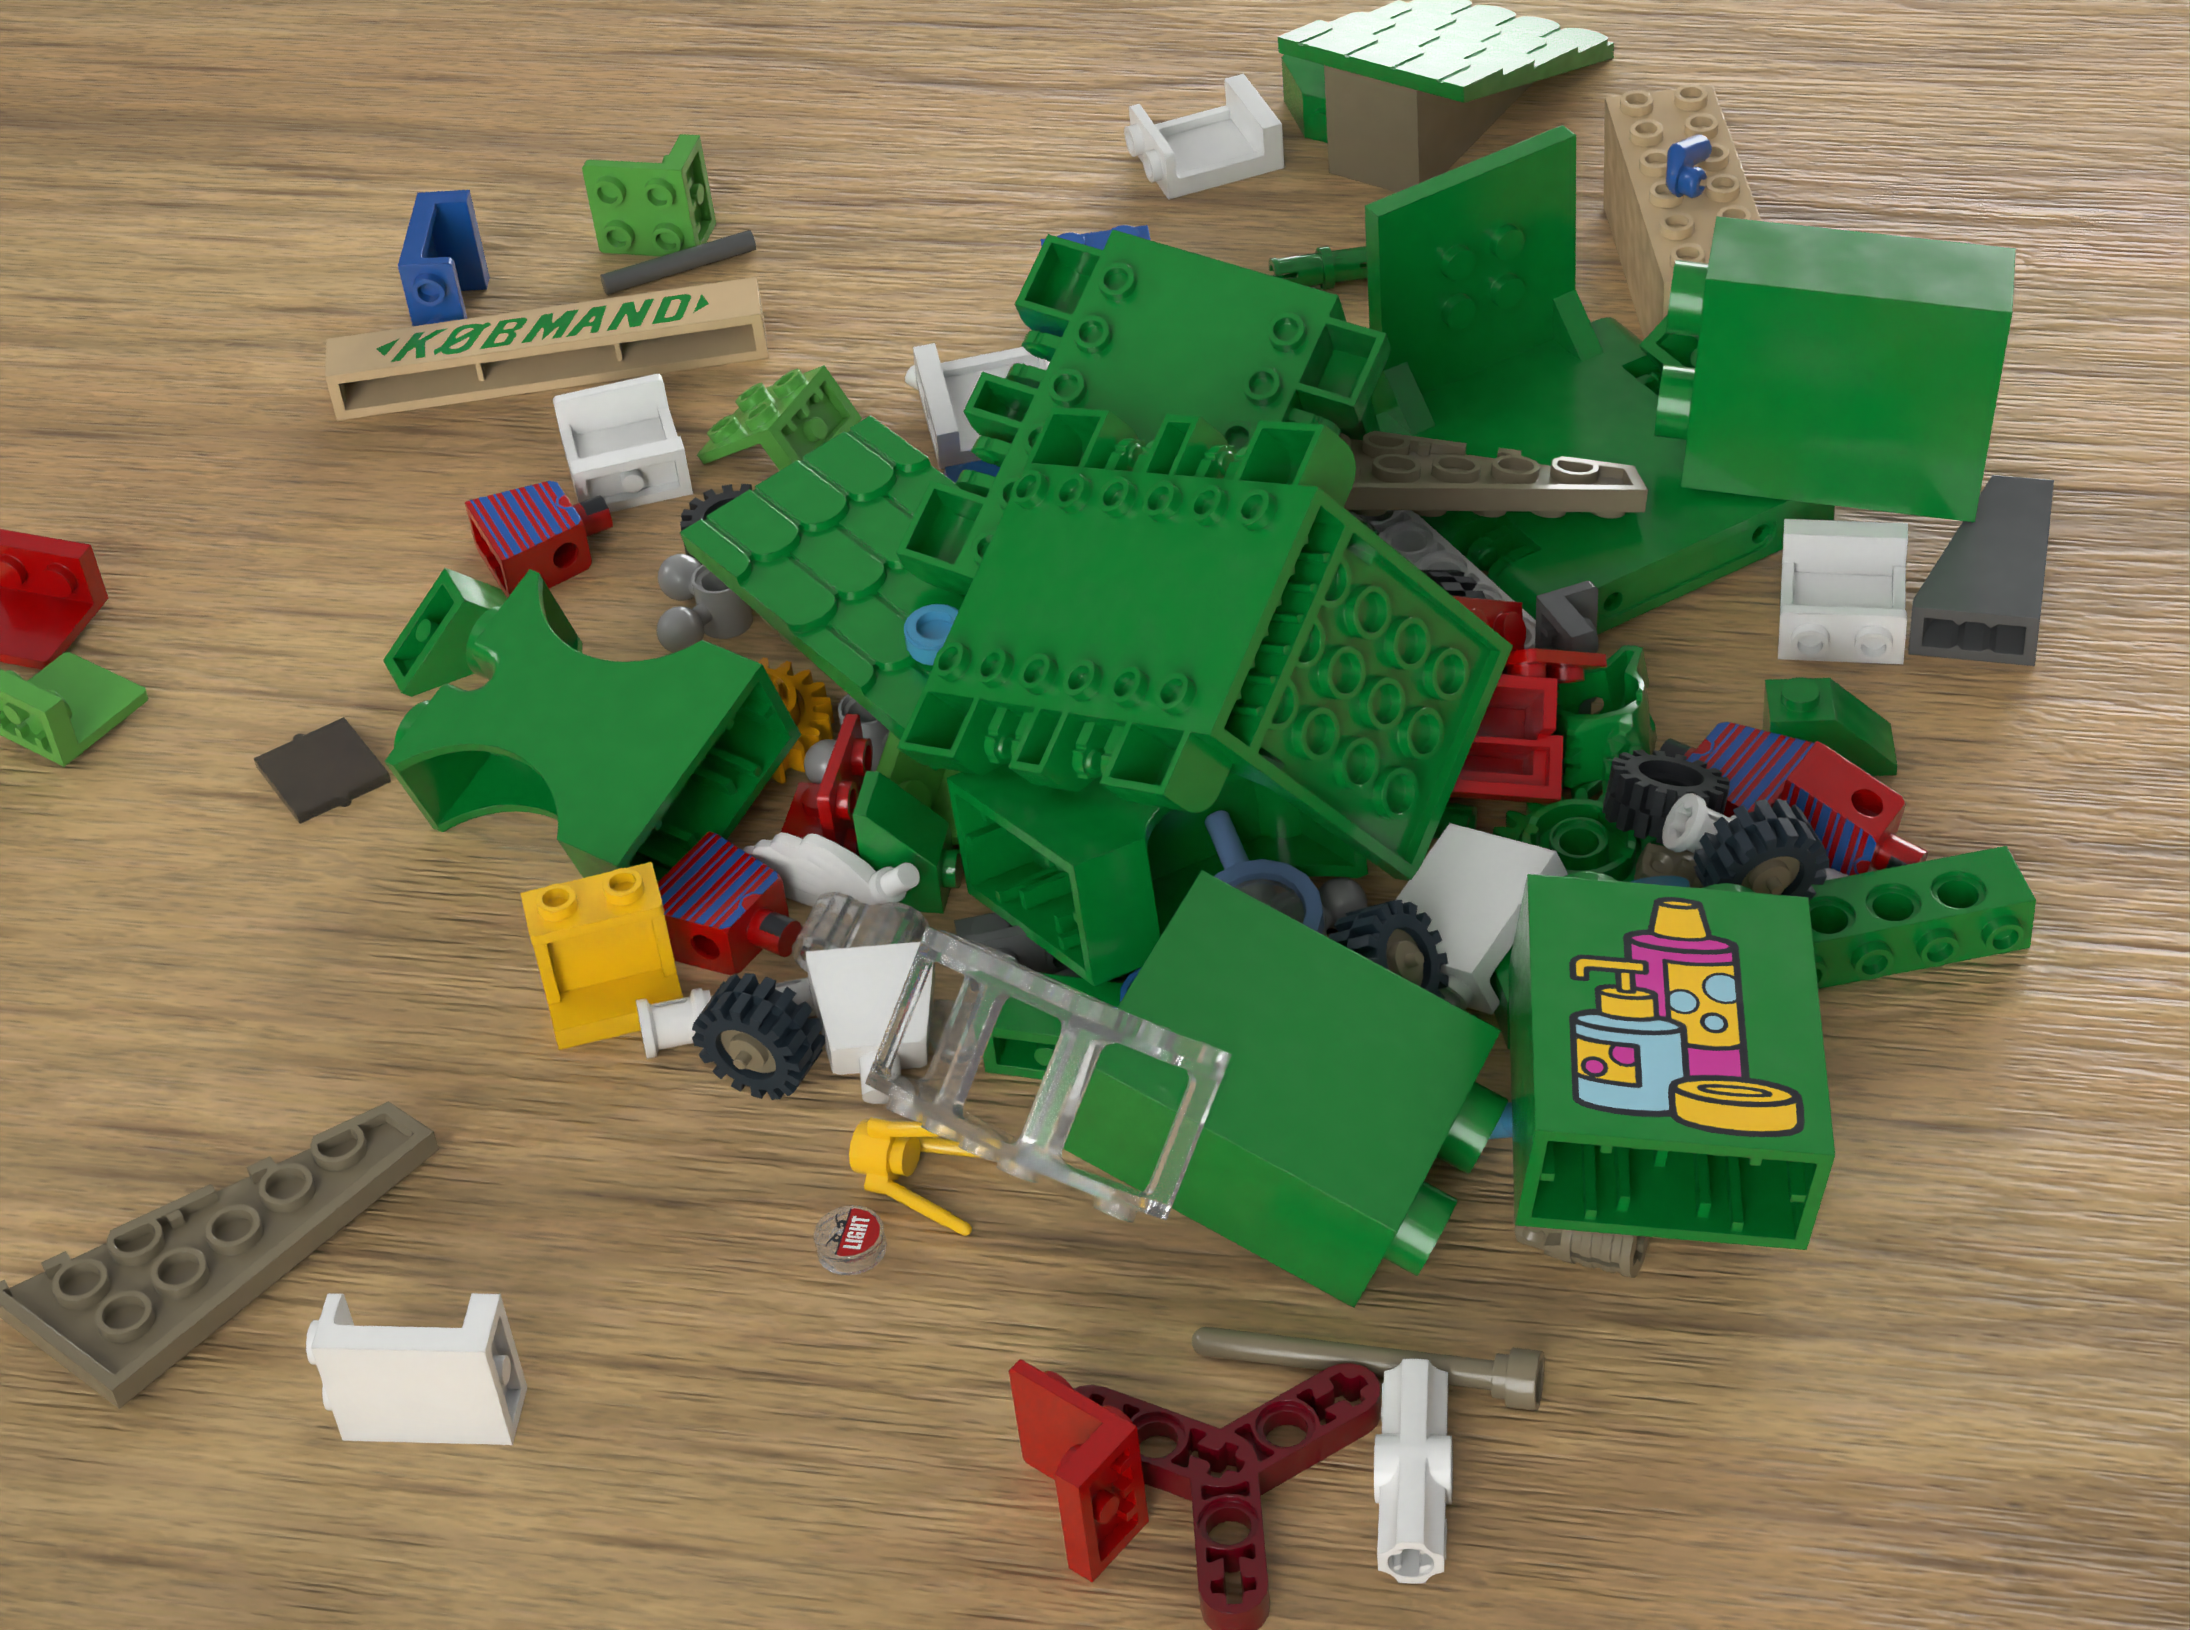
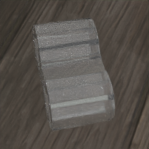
M827 892L820 895L813 905L792 945V955L795 962L808 972L806 951L928 941L931 928L927 919L909 905L891 902L883 905H868L840 892Z

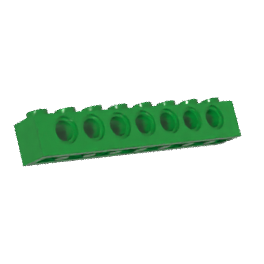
M2007 846L1825 880L1823 885L1811 884L1816 892V895L1809 901L1818 989L1929 967H1939L1945 964L1996 954H2005L2027 949L2031 946L2036 899ZM1513 945L1490 977V985L1500 1001L1494 1014L1507 1049H1510L1508 968Z

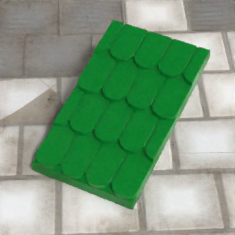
M1398 0L1369 13L1354 12L1329 23L1317 20L1278 36V52L1324 65L1329 173L1399 192L1446 173L1534 82L1613 59L1614 43L1609 42L1608 37L1592 30L1582 28L1561 29L1560 24L1552 20L1532 16L1516 18V14L1511 10L1491 5L1472 6V2L1469 0H1414L1409 3Z
M870 415L850 427L849 432L844 431L803 456L802 461L797 460L757 484L755 486L756 489L753 491L749 489L707 515L706 520L700 519L682 530L680 535L686 550L779 632L783 642L796 647L900 740L933 669V665L922 664L914 660L908 652L905 643L904 624L911 613L923 606L945 604L959 610L965 596L935 587L920 580L904 567L896 551L930 480L960 488L955 485V482L934 468L926 455ZM931 767L934 771L940 769L937 767Z

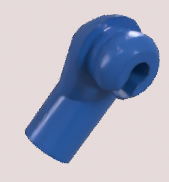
M1696 134L1669 147L1667 151L1666 186L1676 197L1685 195L1689 198H1696L1703 193L1705 186L1699 184L1707 176L1702 168L1694 167V165L1707 160L1711 155L1712 146L1707 137Z

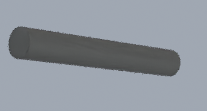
M747 230L601 274V283L606 295L754 251L756 250V243L751 230Z

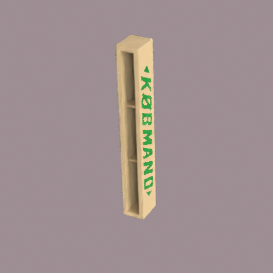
M757 277L329 338L326 339L325 378L337 421L766 359L769 356Z

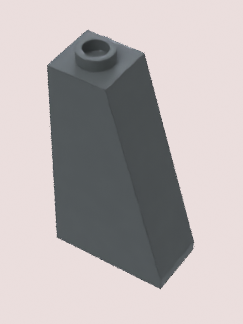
M2000 475L1991 476L1980 494L1975 522H1962L1913 599L1909 655L2035 666L2054 480Z

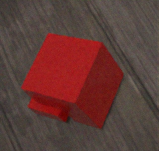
M1501 674L1450 797L1551 804L1561 800L1563 736L1551 735L1556 730L1558 678Z

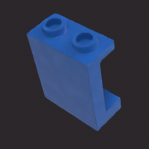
M470 190L417 193L398 263L412 326L467 319L461 291L487 290L490 276Z

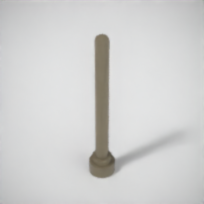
M1201 1327L1192 1336V1346L1202 1356L1325 1370L1339 1363H1354L1365 1366L1376 1377H1384V1371L1397 1367L1403 1359H1427L1437 1369L1448 1372V1385L1491 1390L1492 1398L1505 1399V1405L1508 1408L1537 1411L1543 1391L1545 1358L1544 1352L1539 1350L1513 1347L1510 1354L1497 1353L1495 1360L1214 1327Z

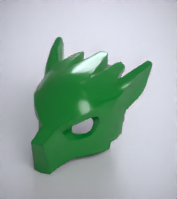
M1623 645L1607 659V667L1584 670L1585 681L1558 684L1556 730L1551 735L1563 736L1562 789L1565 787L1570 788L1572 799H1574L1575 793L1579 788L1586 790L1588 799L1602 789L1603 793H1605L1614 757L1618 758L1619 754L1627 752L1633 755V750H1644L1648 755H1652L1653 750H1655L1657 734L1655 722L1649 713V701L1646 690L1649 686V678L1643 647ZM1594 697L1603 699L1604 706L1601 710L1594 714H1578L1579 707L1585 700Z

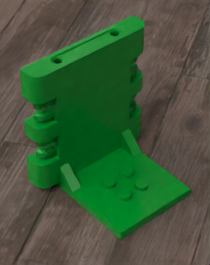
M1564 125L1365 205L1369 328L1387 333L1391 346V354L1372 394V405L1381 432L1467 443V455L1497 458L1499 448L1521 450V456L1535 460L1538 464L1551 466L1552 460L1561 456L1635 466L1648 489L1645 512H1625V515L1619 518H1603L1591 512H1566L1561 517L1547 518L1535 515L1531 511H1507L1505 515L1500 517H1484L1472 511H1447L1446 514L1438 517L1419 515L1480 571L1489 570L1487 577L1512 600L1522 602V609L1536 620V596L1581 582L1591 581L1598 589L1597 635L1782 550L1784 519L1834 521L1835 506L1681 488L1686 440L1654 436L1662 372L1641 350L1639 345L1642 340L1616 319L1605 317L1590 322L1576 291V134Z
M1112 230L1103 250L1048 234L1014 304L1024 324L1031 329L1026 334L1021 346L1033 356L1050 362L1047 370L1031 365L1028 366L1024 363H1015L1010 368L1006 378L982 372L963 411L971 427L981 435L976 439L971 452L982 461L991 465L994 464L1000 467L996 477L965 469L960 473L955 484L960 489L930 480L896 554L904 567L920 580L935 587L966 596L1011 497L1013 485L1022 473L1052 406L1110 410L1135 431L1139 439H1145L1146 445L1155 439L1166 414L1202 417L1226 438L1229 445H1234L1237 452L1243 447H1248L1259 420L1325 424L1338 436L1340 433L1349 436L1350 439L1363 440V436L1369 432H1381L1371 396L1391 354L1387 333L1347 322L1339 295L1117 230Z
M1052 406L1022 473L1013 485L1008 504L944 645L934 659L933 669L897 749L922 765L976 775H984L1002 764L1010 763L1009 769L1034 785L1072 792L1086 788L1094 779L1102 776L1099 784L1125 801L1190 813H1201L1209 809L1217 800L1229 772H1232L1271 789L1393 878L1405 881L1412 880L1423 863L1513 645L1344 508L1355 481V458L1350 446L1325 424L1259 420L1248 447H1243L1237 452L1234 445H1229L1226 438L1200 416L1166 414L1155 439L1146 445L1145 439H1139L1135 431L1110 410Z

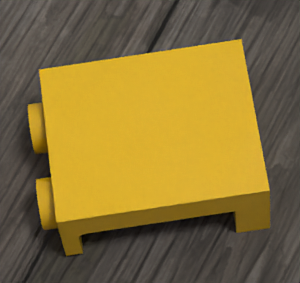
M652 862L628 868H619L611 872L552 884L520 893L558 1050L641 1031L636 1000L646 998L650 1004L683 998L665 921L662 899Z

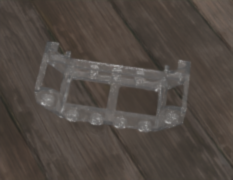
M926 927L865 1084L889 1096L886 1109L921 1122V1127L929 1132L952 1141L960 1142L959 1148L981 1158L997 1162L996 1167L1008 1174L1033 1183H1038L1041 1174L1096 1196L1092 1207L1127 1222L1134 1223L1138 1211L1167 1220L1232 1054L1202 1041L1199 1042L1179 1035L1165 1026L1128 1013L1015 962V957L946 930L939 931L932 927ZM936 961L964 974V980L930 1067L924 1077L914 1080L892 1073L891 1069L930 969ZM1010 997L1057 1017L1061 1021L1062 1026L1056 1047L1019 1138L963 1110L966 1103L965 1100L1002 1006ZM1109 1044H1122L1164 1062L1187 1070L1189 1075L1186 1091L1150 1182L1142 1192L1113 1180L1074 1168L1062 1159L1063 1147L1100 1053Z

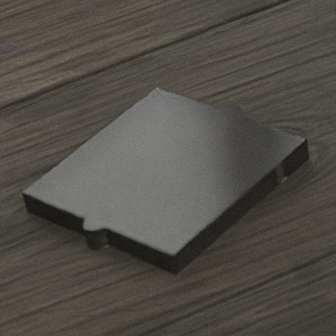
M344 717L306 735L296 734L293 737V741L254 758L256 768L299 824L338 806L347 807L351 805L353 799L391 782L389 772Z

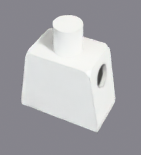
M934 941L806 951L809 989L817 1018L820 1019L823 1026L821 1033L825 1035V1048L832 1072L838 1075L860 1073L862 1099L867 1103L886 1104L899 1100L903 1096L901 1069L921 1068L927 1065L935 986Z

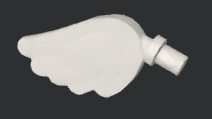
M781 832L776 834L772 840L762 839L755 846L750 845L743 849L746 853L778 872L783 880L786 898L852 919L866 920L872 918L882 905L891 906L901 901L905 897L906 891L917 886L920 880L917 868L911 863H903L895 868L884 867L875 871L866 861L853 852L829 839L812 833L802 839Z

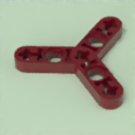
M1339 1363L1328 1367L1222 1428H1217L1104 1386L1091 1384L1074 1388L1075 1391L1101 1406L1111 1405L1125 1413L1133 1424L1137 1426L1139 1445L1142 1441L1155 1436L1168 1437L1177 1444L1176 1448L1164 1457L1152 1458L1141 1454L1144 1484L1192 1501L1200 1608L1204 1622L1212 1630H1257L1263 1626L1269 1617L1270 1595L1261 1495L1364 1437L1377 1427L1381 1418L1380 1382L1376 1375L1368 1368L1354 1363ZM1343 1396L1346 1399L1335 1403V1398ZM1358 1399L1361 1400L1360 1404L1354 1406L1350 1403ZM1326 1419V1425H1321L1320 1421ZM1282 1425L1299 1427L1306 1433L1305 1439L1299 1444L1290 1447L1274 1445L1266 1437L1270 1431ZM1198 1451V1457L1192 1456V1453ZM1227 1465L1237 1467V1472L1227 1470L1222 1474L1221 1478L1211 1476V1471L1221 1473L1226 1469ZM1228 1521L1243 1524L1250 1530V1533L1244 1540L1232 1545L1217 1543L1208 1536L1212 1528ZM1240 1571L1243 1602L1227 1604L1225 1572L1234 1573Z

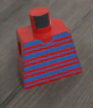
M546 481L464 502L475 547L507 598L529 569L538 572L549 589L588 570L592 564V558L587 537L613 528L609 508L601 495L572 505L559 484L554 481Z
M1723 722L1717 724L1697 748L1670 738L1664 742L1659 751H1665L1666 756L1675 758L1676 754L1687 756L1686 761L1688 762L1700 760L1707 763L1706 769L1717 768L1720 770L1722 777H1727L1730 781V789L1724 815L1730 818L1735 815L1733 809L1742 805L1745 806L1748 813L1754 811L1755 801L1766 799L1772 808L1775 801L1781 798L1786 779L1814 743L1736 723Z
M1816 741L1786 779L1780 800L1787 801L1790 808L1795 804L1801 809L1827 851L1826 855L1829 858L1830 869L1851 876L1926 861L1928 856L1927 850L1896 835L1906 807L1903 797L1828 746Z
M709 831L657 882L673 957L676 962L731 976L741 973L763 949L781 957H788L795 951L800 942L802 926L799 921L789 917L783 880L778 872L716 833Z

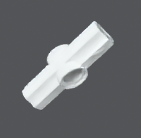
M1403 1359L1397 1367L1384 1371L1381 1407L1382 1434H1375L1374 1498L1375 1503H1379L1378 1571L1390 1574L1398 1583L1422 1584L1426 1583L1431 1576L1444 1572L1445 1559L1447 1558L1446 1505H1452L1453 1442L1452 1436H1447L1448 1372L1437 1369L1427 1359Z

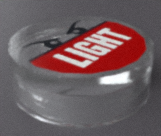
M851 1205L836 1208L825 1214L818 1221L814 1229V1242L818 1260L824 1268L832 1273L839 1275L864 1273L874 1268L886 1253L887 1242L883 1222L877 1213L866 1207Z

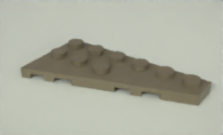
M1379 431L1365 434L1363 440L1350 439L1349 436L1343 433L1339 435L1350 446L1356 463L1355 481L1344 508L1363 516H1380L1385 514L1387 510H1412L1414 513L1426 517L1442 516L1447 511H1472L1484 517H1500L1505 515L1507 511H1531L1535 515L1547 518L1561 517L1566 512H1591L1603 518H1619L1624 516L1625 512H1645L1648 489L1635 466L1561 456L1552 460L1551 466L1538 464L1535 460L1521 456V450L1499 448L1497 458L1467 455V443Z
M388 1101L313 1136L310 1144L311 1148L277 1164L270 1156L248 1166L249 1177L216 1192L213 1185L209 1184L110 1230L107 1243L70 1259L65 1251L41 1262L45 1272L9 1288L5 1279L0 1281V1318L120 1409L437 1152L439 1148L434 1131Z

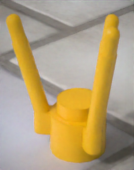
M870 1117L869 1119H863L853 1132L849 1148V1163L855 1173L866 1175L864 1182L865 1191L887 1195L938 1224L948 1227L960 1235L967 1236L972 1232V1227L968 1222L894 1181L898 1180L901 1175L908 1177L913 1174L919 1161L920 1152L1018 1162L1028 1161L1031 1154L1025 1148L933 1138L959 1136L963 1128L957 1122L889 1121Z

